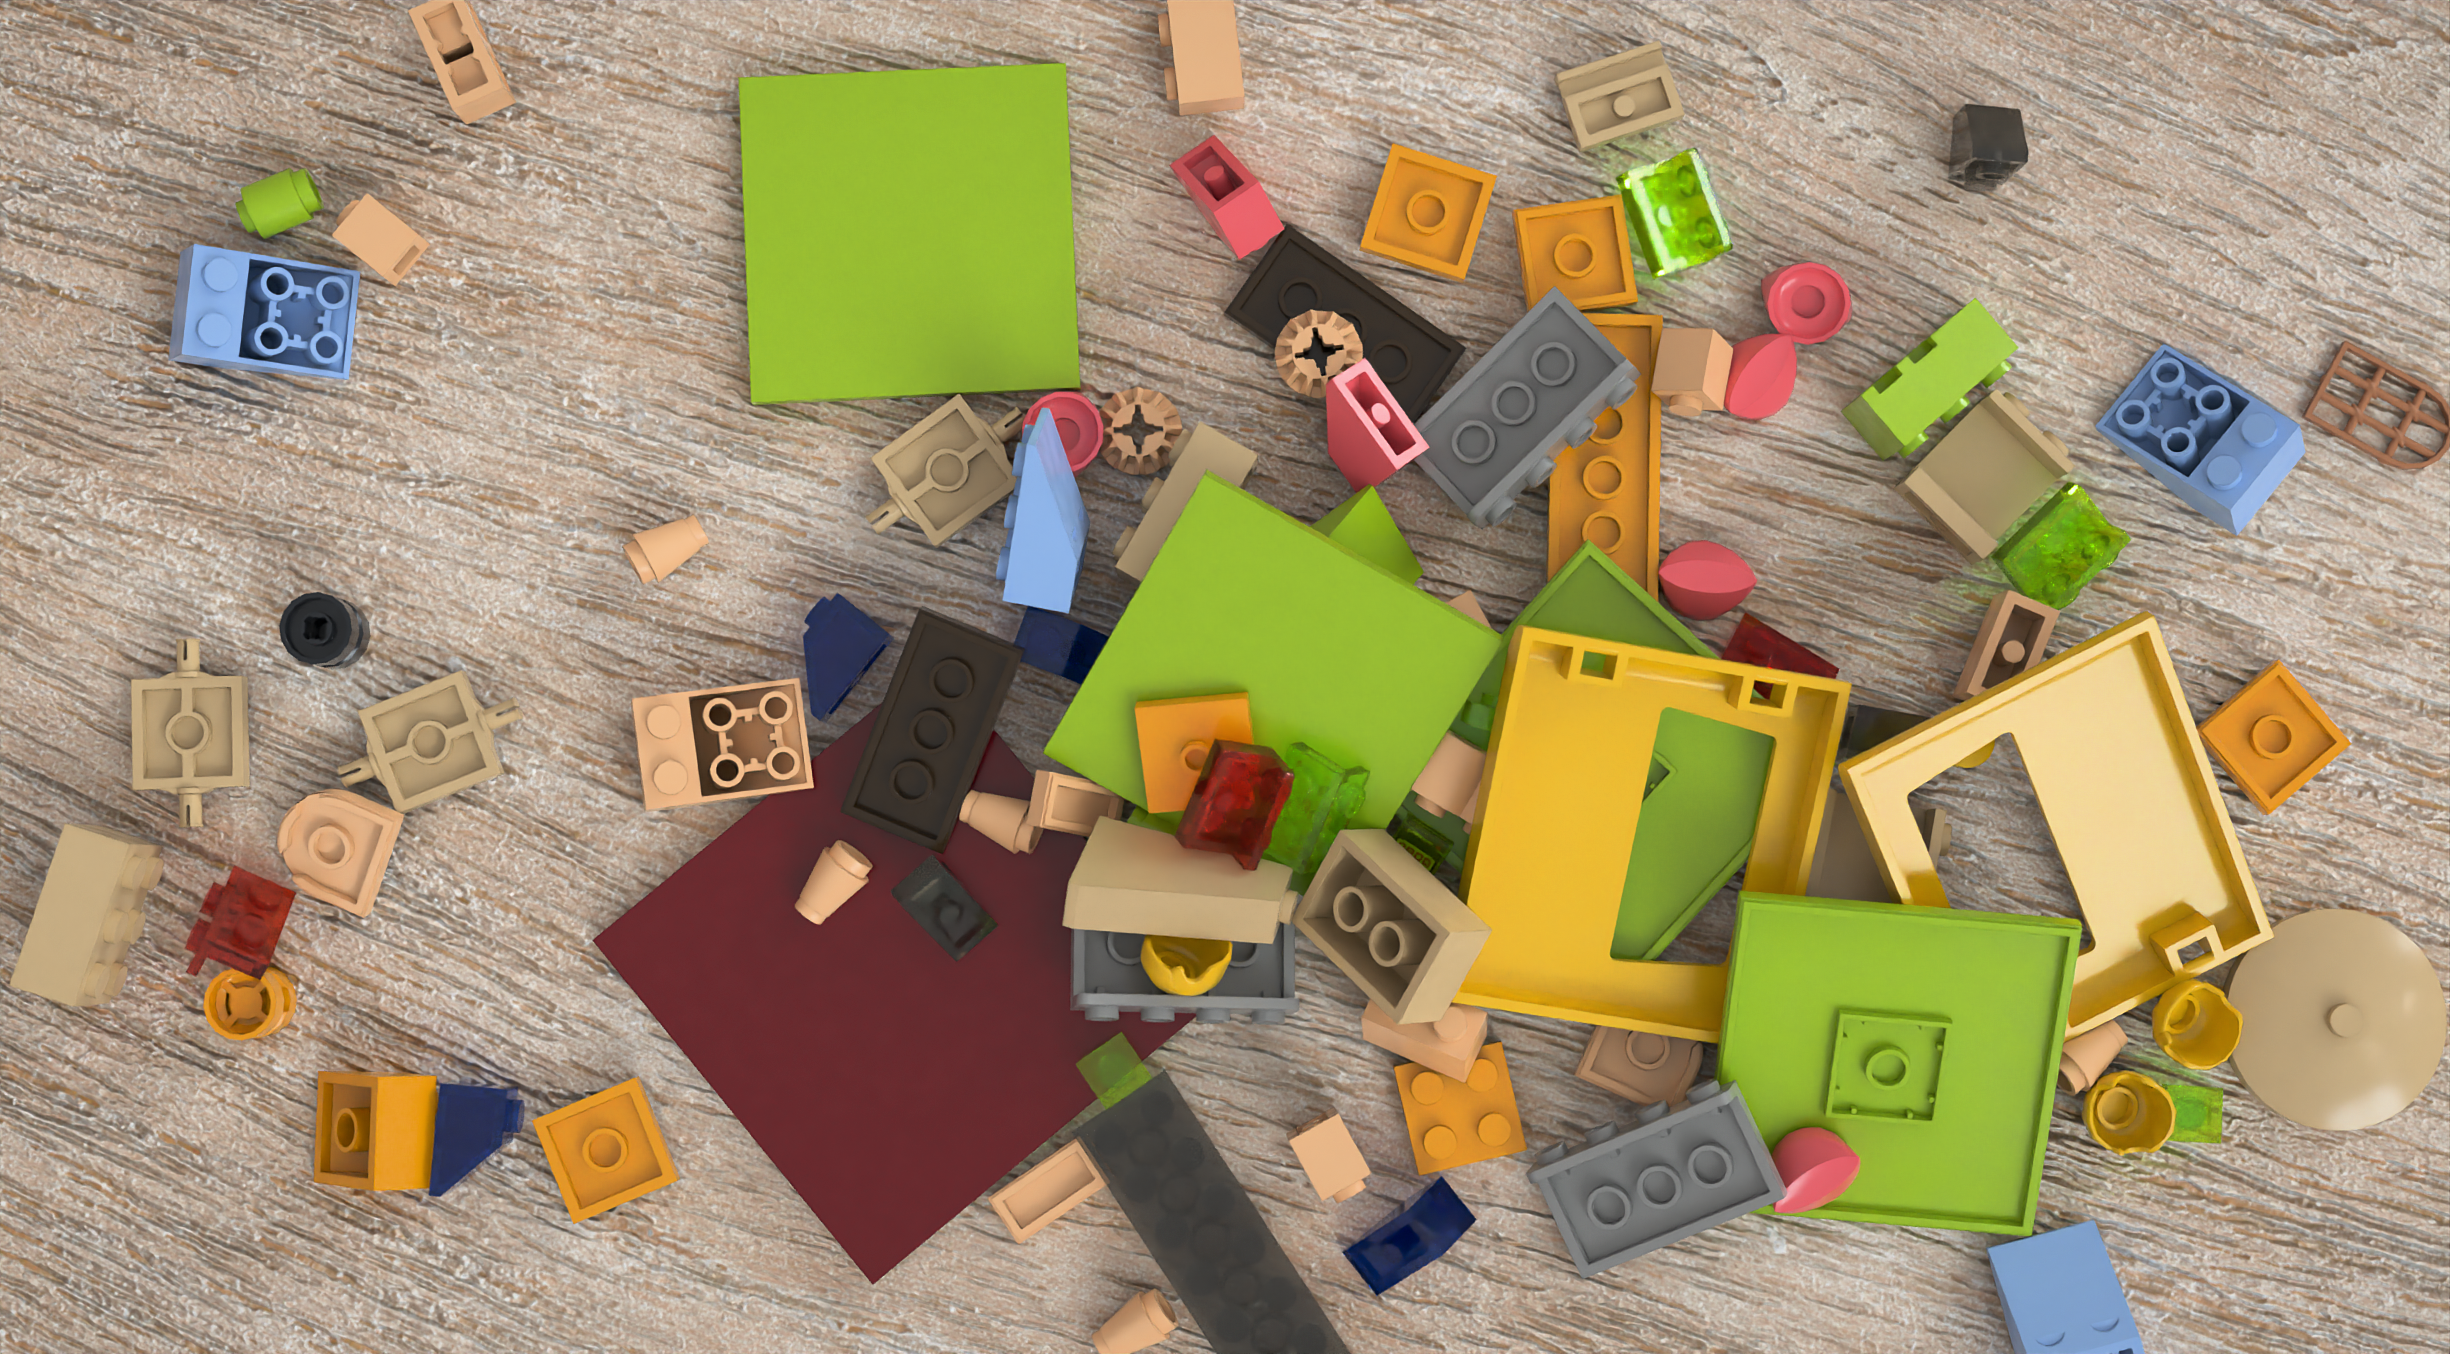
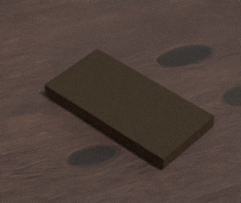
M1286 224L1285 229L1281 231L1228 306L1224 315L1275 350L1277 338L1290 319L1309 310L1334 311L1340 317L1353 324L1363 345L1362 359H1367L1414 425L1463 355L1466 347L1289 224ZM1317 331L1313 332L1314 337L1311 349L1303 352V355L1295 356V358L1314 359L1317 368H1320L1321 376H1325L1324 369L1327 357L1335 354L1336 351L1342 350V347L1336 349L1333 346L1324 347L1321 338H1318Z
M922 606L919 608L840 812L943 854L1026 648Z

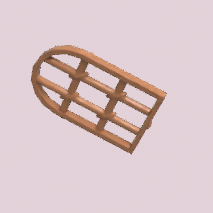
M2348 341L2341 343L2326 373L2320 378V384L2301 417L2376 458L2378 462L2401 470L2425 468L2439 461L2450 448V407L2446 399L2429 387L2427 383L2418 381ZM2346 351L2377 367L2371 380L2368 377L2364 380L2339 366ZM2385 372L2418 390L2412 402L2410 400L2404 402L2377 387ZM2334 373L2365 390L2357 406L2354 403L2350 406L2325 392ZM2426 395L2438 404L2444 415L2445 424L2418 409ZM2371 397L2375 400L2378 397L2406 412L2398 428L2396 426L2390 428L2363 413ZM2320 399L2351 416L2344 431L2312 414ZM2412 420L2415 422L2420 420L2445 434L2442 446L2436 453L2404 435ZM2357 423L2361 426L2364 423L2392 438L2385 453L2351 436ZM2398 446L2401 448L2406 446L2428 458V460L2422 463L2408 464L2395 460L2392 457Z

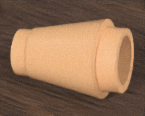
M691 515L685 519L682 518L632 534L633 540L623 545L622 548L634 572L644 585L654 579L658 583L697 553L701 547L709 544V541L697 518Z
M971 790L967 794L959 816L960 821L968 823L969 826L1014 854L1018 853L1019 850L1029 854L1032 853L1044 828L1026 825L1030 801L984 792L980 793L975 790Z
M837 840L831 848L824 847L800 894V898L794 904L795 908L808 920L821 925L827 917L834 913L869 881L866 875L873 865L860 851L842 840Z
M2111 1019L2063 1043L2057 1086L2071 1096H2075L2081 1090L2089 1091L2121 1051V1048L2128 1043L2127 1035L2123 1029Z
M1154 1288L1147 1293L1140 1290L1103 1324L1098 1331L1092 1334V1339L1100 1354H1131L1169 1339V1332L1178 1327V1320L1170 1303L1158 1289Z

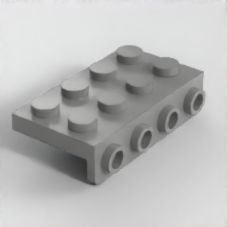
M1554 286L1414 424L1430 447L1414 460L1461 508L1474 525L1483 529L1490 523L1495 527L1514 511L1517 503L1513 499L1530 484L1535 488L1553 473L1557 467L1553 460L1567 446L1570 445L1575 449L1593 434L1597 428L1594 420L1608 406L1615 410L1634 394L1638 387L1634 381L1641 373Z
M1292 922L1290 925L1280 923L1273 944L1231 941L1233 944L1232 957L1222 979L1209 991L1194 996L1167 993L1159 989L1151 981L1140 959L1141 946L1147 934L1071 928L1070 1010L1085 1011V1020H1119L1120 1011L1141 1012V1021L1172 1022L1175 1021V1013H1196V1022L1220 1024L1229 1023L1230 1014L1252 1015V1024L1279 1025L1285 1024V1015L1290 1016L1299 1011V999L1295 998V924Z
M1717 1079L1705 1081L1687 1090L1685 1093L1688 1099L1668 1107L1666 1100L1657 1101L1635 1112L1637 1120L1618 1128L1615 1121H1609L1584 1134L1586 1142L1568 1149L1565 1141L1548 1146L1534 1155L1537 1162L1531 1166L1526 1175L1530 1184L1538 1183L1582 1279L1786 1198L1788 1194L1787 1189L1736 1080L1719 1086Z

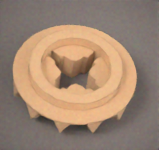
M1309 310L1290 319L1278 336L1275 347L1276 366L1284 382L1297 393L1312 398H1326V383L1363 358V345L1353 324L1340 317L1334 311ZM1317 331L1318 338H1321L1324 347L1333 346L1334 349L1342 347V350L1336 351L1335 354L1327 357L1324 369L1325 376H1321L1320 368H1317L1314 359L1295 358V356L1303 355V352L1311 349L1314 337L1313 332Z
M1135 387L1115 393L1099 411L1104 425L1103 443L1099 449L1101 455L1112 467L1126 474L1147 475L1161 470L1169 464V453L1182 432V423L1176 407L1160 392ZM1135 409H1141V416L1144 417L1145 425L1154 426V429H1163L1162 432H1154V434L1145 436L1142 454H1137L1132 436L1114 433V430H1123V427L1132 425L1133 417L1136 416Z

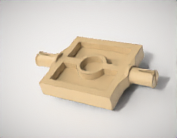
M957 394L870 457L886 479L889 494L892 498L869 515H866V519L876 533L880 535L882 531L903 516H906L921 527L937 549L1014 492L1017 477L1012 476L1013 466L1008 461L1003 444L1022 431V423L1025 417H1022L1020 410L1015 407L1011 412L990 426L987 422L977 417L961 395Z
M196 638L176 639L177 672L169 673L160 678L131 679L132 790H164L178 794L179 828L204 827L202 794H207L219 788L250 787L248 677L242 675L213 676L201 672L200 639Z
M460 670L357 711L367 735L368 756L338 766L339 775L346 776L340 779L343 785L349 788L351 785L376 776L387 788L395 811L405 814L504 775L503 767L494 747L493 730L516 720H522V710H513L520 707L515 697L485 709L476 699L466 672Z

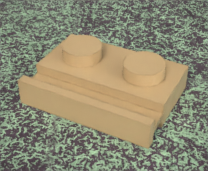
M1660 40L1555 75L1554 81L1556 87L1558 86L1562 104L1579 153L1683 119L1685 113L1668 63H1665Z

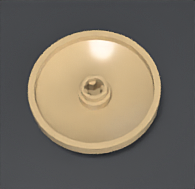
M2307 910L2289 915L2271 924L2270 927L2274 937L2238 955L2228 973L2223 988L2225 998L2241 1013L2243 1020L2239 1044L2228 1058L2239 1081L2260 1104L2271 1112L2296 1124L2331 1131L2361 1129L2378 1124L2402 1111L2417 1098L2431 1080L2438 1067L2446 1040L2447 1014L2445 999L2439 979L2427 957L2406 934L2380 918L2355 910Z

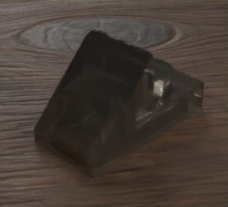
M933 854L890 891L897 902L956 962L999 926L945 863H941Z

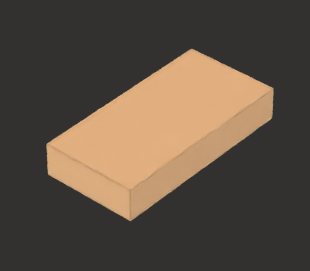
M1036 770L1026 825L1090 837L1099 816L1121 821L1125 798L1091 780Z
M1078 1135L990 1195L987 1199L1019 1245L1110 1183L1111 1179L1082 1136Z

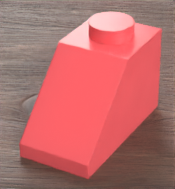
M1215 135L1170 164L1172 171L1217 236L1239 260L1250 252L1262 248L1269 239L1285 229L1260 182Z
M1366 358L1326 383L1328 454L1356 493L1368 484H1371L1374 488L1430 448Z

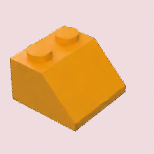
M318 1071L314 1182L370 1191L432 1188L433 1171L437 1162V1153L434 1146L435 1115L439 1108V1096L436 1090L437 1076L399 1072Z

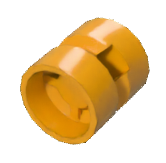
M244 966L225 970L211 981L205 991L203 1008L206 1019L215 1032L228 1039L248 1040L276 1034L286 1027L295 1013L297 997L294 985L281 971L269 966Z

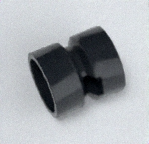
M320 592L303 594L294 599L284 610L279 625L281 641L289 654L298 661L328 669L346 668L357 662L367 650L371 637L369 622L361 609L352 602Z

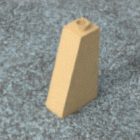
M1099 816L1068 882L1062 926L1084 930L1273 944L1280 923L1290 925L1295 912L1298 892L1289 890L1294 867Z

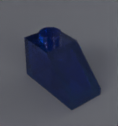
M839 593L831 601L823 597L804 620V623L809 626V629L803 635L811 714L825 724L894 639L892 635Z
M1027 606L1014 644L1026 648L1020 662L1021 665L1080 686L1109 636L1077 622L1036 607Z
M455 1080L440 1083L429 1196L441 1197L453 1192L513 1142V1133L521 1132L525 1114L524 1100L517 1099L518 1086Z
M1441 1176L1407 1198L1349 1245L1342 1253L1376 1296L1442 1256L1477 1219Z

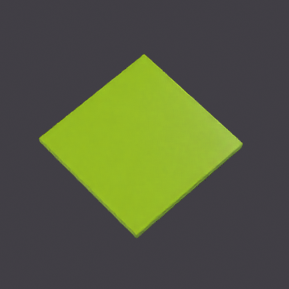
M1066 63L738 77L751 403L753 405L956 396L957 394L962 396L1081 390Z
M1206 469L1048 740L1043 754L1148 811L1134 709L1136 702L1248 692L1261 792L1260 804L1152 814L1196 836V838L1209 845L1294 867L1290 889L1304 897L1340 830H1386L1414 782L1423 771L1503 643V635Z
M1587 539L1501 633L1503 635V643L1449 730L1487 751L1508 647L1518 625L1716 659L1720 658ZM1585 651L1581 668L1602 671L1607 655ZM1752 689L1751 697L1764 699L1757 691ZM1671 707L1662 710L1612 940L1611 958L1654 961L1748 860L1774 743L1772 736ZM1411 789L1395 815L1404 823L1407 821L1414 827L1407 820L1409 817H1412L1448 840L1450 845L1444 853L1414 827L1443 854L1442 857L1462 874L1470 837L1462 829L1466 821L1449 811L1445 813L1443 818L1428 812L1414 802L1418 793Z
M1739 891L1714 1079H1717L1719 1086L1736 1080L1770 1155H1772L1776 1144L1787 1134L1801 1128L1820 1127L1837 1134L1860 1157L1861 1162L1859 1172L1853 1183L1836 1199L1821 1207L1799 1213L1774 1212L1773 1204H1770L1750 1213L2032 1237L2083 927L2079 919Z

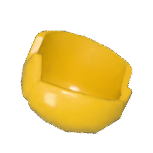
M1147 934L1141 946L1140 959L1147 975L1159 989L1170 994L1194 996L1209 991L1222 979L1232 957L1233 944L1231 941Z
M2197 979L2184 980L2165 991L2152 1010V1034L2159 1048L2177 1063L2189 1069L2211 1070L2227 1061L2239 1044L2243 1024L2242 1015L2228 1002L2224 996L2225 993L2206 981L2200 982Z
M2122 1070L2101 1076L2092 1088L2086 1092L2083 1099L2082 1120L2090 1138L2107 1150H2112L2115 1154L2123 1156L2127 1153L2141 1151L2154 1153L2159 1150L2174 1132L2177 1111L2169 1092L2151 1077L2136 1071Z

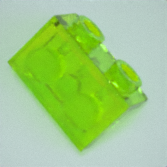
M1696 148L1686 149L1669 160L1628 170L1616 177L1653 280L1704 266L1733 249L1727 222L1721 214L1710 185L1709 174L1703 166Z
M2068 481L1991 558L2019 594L2060 610L2070 605L2078 597L2080 590L2100 570L2114 563L2119 552L2131 541V538L2125 530L2108 523L2080 485Z
M1303 742L1290 744L1250 842L1300 875L1318 871L1339 831L1347 830L1351 818L1363 806L1366 799V790L1364 788L1370 776V771L1362 766L1345 769Z

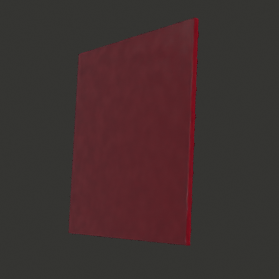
M882 703L811 760L814 788L767 796L592 940L872 1285L1196 1017V1013H1175V1021L1144 1022L1141 1021V1012L1119 1011V1020L1091 1021L1085 1020V1011L1070 1010L1071 928L1062 926L1068 882L1087 844L1083 836L1044 828L1041 838L1032 853L1029 854L1019 850L1018 853L1014 854L958 818L947 848L943 854H940L841 813V807ZM993 730L969 792L975 790L980 793L984 792L1031 801L1035 778L999 734ZM837 840H842L860 851L871 862L873 867L866 875L869 881L834 913L827 917L821 925H818L804 917L795 908L794 904L800 898V894L824 847L831 848Z

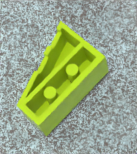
M1974 298L1842 409L1841 413L1883 461L1896 452L1904 459L1929 438L1924 430L1936 419L1940 418L1944 423H1947L1971 403L1965 394L1981 382L1987 389L2009 371L2012 366L2006 359L2019 347L1982 304Z

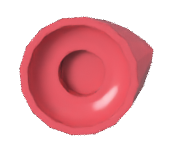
M1812 262L1795 263L1780 267L1761 280L1763 303L1771 322L1779 333L1791 335L1793 342L1807 345L1824 342L1838 333L1852 318L1853 309L1849 289L1841 276L1826 265Z
M1782 333L1758 335L1731 346L1733 354L1723 405L1729 413L1741 419L1762 420L1774 416L1787 404L1796 380L1797 357L1791 335Z
M1079 391L1054 392L1041 397L1029 408L1022 423V436L1025 424L1035 425L1042 407L1050 409L1074 478H1076L1088 468L1097 456L1103 443L1104 425L1095 405Z
M1708 540L1689 541L1669 553L1658 571L1662 593L1670 607L1681 616L1696 621L1713 620L1727 613L1740 604L1757 583L1753 571L1740 556L1725 546Z
M1820 1127L1801 1128L1787 1134L1776 1144L1771 1155L1788 1192L1785 1199L1772 1203L1774 1212H1805L1833 1201L1853 1183L1859 1172L1860 1157L1837 1134Z

